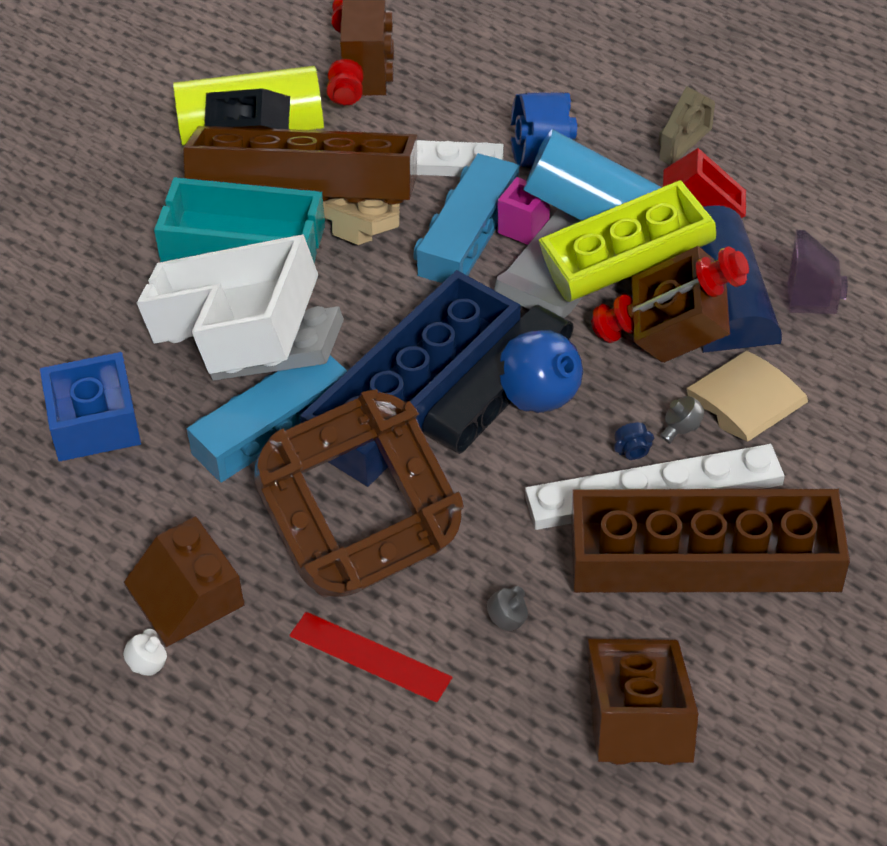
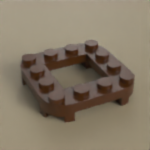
M378 389L365 391L357 399L288 430L283 428L269 438L255 462L254 477L257 490L298 573L312 589L323 597L353 595L434 556L454 539L460 527L461 510L464 508L461 494L459 491L453 492L416 420V417L419 415L418 411L410 401L405 403L398 397L378 392ZM375 440L413 515L346 548H339L302 473Z

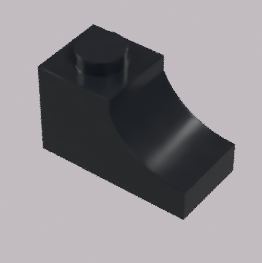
M264 88L206 93L205 126L289 129L290 96Z

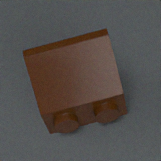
M196 516L156 536L124 581L126 589L157 632L165 647L245 606L238 573Z

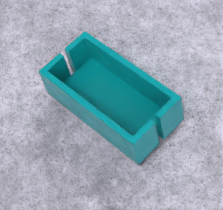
M174 177L165 199L166 206L162 207L154 232L160 262L304 234L313 262H315L316 249H319L325 228L322 192Z

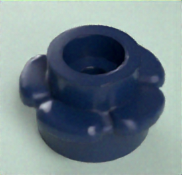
M643 423L626 424L614 434L616 441L614 450L619 455H625L629 460L640 459L649 453L654 435L652 432L647 431Z

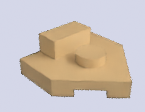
M343 197L323 201L324 216L326 219L332 220V235L354 244L360 245L372 241V235L399 227V204L383 203L382 199L368 198L364 202L352 203L345 201Z

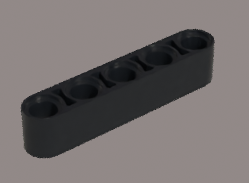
M539 304L533 306L431 408L423 423V433L456 453H463L511 403L500 380V375L505 374V361L500 362L501 354L508 342L520 334L551 330L570 340L574 328L573 323Z

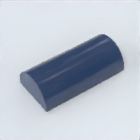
M713 205L703 207L715 221L716 239L714 242L700 248L712 258L718 260L719 251L730 246L736 251L742 252L749 264V273L744 285L734 287L729 282L727 283L730 335L702 346L703 353L781 344L782 332L741 216L733 209L725 206Z

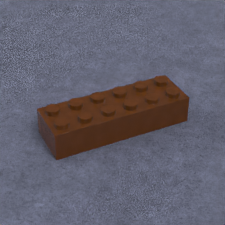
M198 126L183 147L184 175L186 179L322 192L323 201L328 200L330 197H343L345 201L352 203L364 202L368 198L382 199L383 203L400 204L404 200H410L417 178V134Z
M573 489L571 534L574 593L843 591L850 557L839 489Z

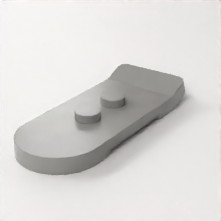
M558 209L508 270L497 276L494 290L527 309H531L539 304L563 318L568 316L583 297L571 302H567L563 298L548 270L539 239L576 224L581 220Z

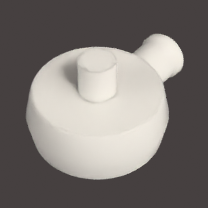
M146 629L143 631V634L135 635L125 646L123 651L124 659L135 673L148 676L154 675L165 664L167 659L166 650L157 638V632L153 629Z

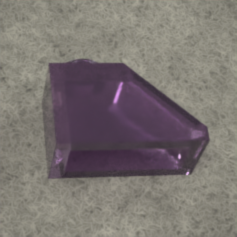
M796 230L787 281L789 313L837 314L840 299H846L848 290L847 276H841L839 259L805 230Z

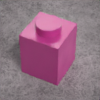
M516 177L498 199V233L528 245L550 219V204L523 190L526 180Z

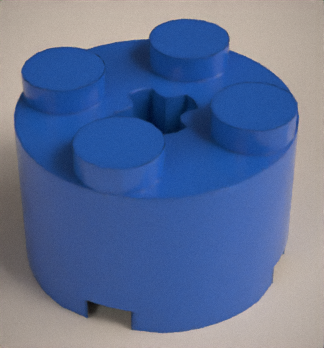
M568 92L516 94L511 112V125H515L516 136L511 137L515 164L532 167L539 148L551 129L572 140L576 139L577 120L575 117L569 116L571 98Z

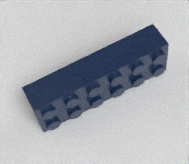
M456 270L300 415L301 423L357 399L365 391L378 389V392L398 397L405 403L410 401L419 413L416 420L422 430L424 420L431 408L520 320L521 305ZM375 440L328 462L367 487L388 468Z

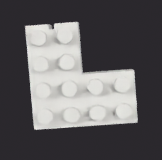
M304 234L157 263L148 280L149 284L145 286L137 301V305L154 344L166 341L178 343L186 340L188 337H194L209 374L218 372L235 373L246 367L257 365L275 366L288 359L318 278V273Z

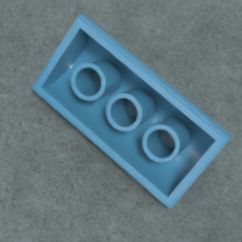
M551 129L539 148L523 190L583 221L662 187Z

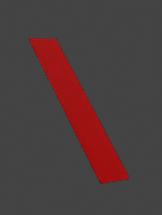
M309 612L304 613L289 635L298 641L434 702L439 701L453 678L451 675Z

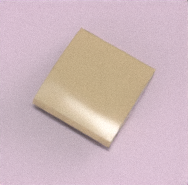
M748 351L743 352L686 388L688 396L698 400L703 409L717 415L718 424L722 430L747 442L808 403L807 395L789 377L769 362Z

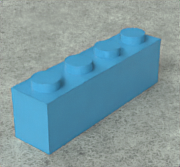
M478 153L471 165L464 167L459 184L455 190L451 189L448 192L440 214L436 213L433 216L428 233L424 238H420L415 245L413 258L417 260L419 277L443 283L456 270L467 276L469 275L498 226V199L515 178H519V164Z
M330 355L326 364L281 370L266 376L260 383L244 393L234 396L226 404L207 416L199 418L194 424L186 428L191 454L222 483L256 461L269 438L283 428L288 430L301 424L300 415L341 378L347 370Z

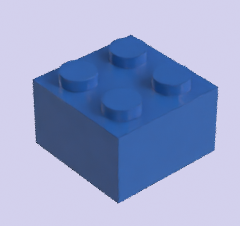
M122 352L40 368L49 429L59 462L141 445Z

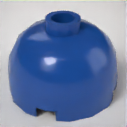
M551 330L530 331L520 334L508 342L501 354L500 362L505 361V374L500 375L501 385L508 399L523 411L544 413L556 410L573 399L582 383L583 365L577 348L566 337Z

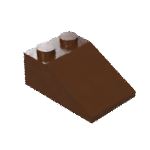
M588 639L587 651L593 736L598 762H610L617 765H624L630 762H657L662 765L694 763L699 713L679 641Z

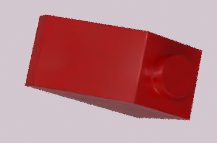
M699 148L664 169L663 187L681 180L703 207L713 205L725 206L736 211L741 218L746 216V190Z

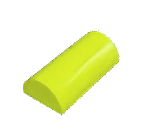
M315 66L173 82L182 146L187 143L198 126H205L206 93L264 88L290 96L289 129L313 130L324 128L319 83Z
M679 180L539 239V243L556 287L567 302H571L643 272L696 246L702 247L714 242L716 239V225L703 206L684 183Z

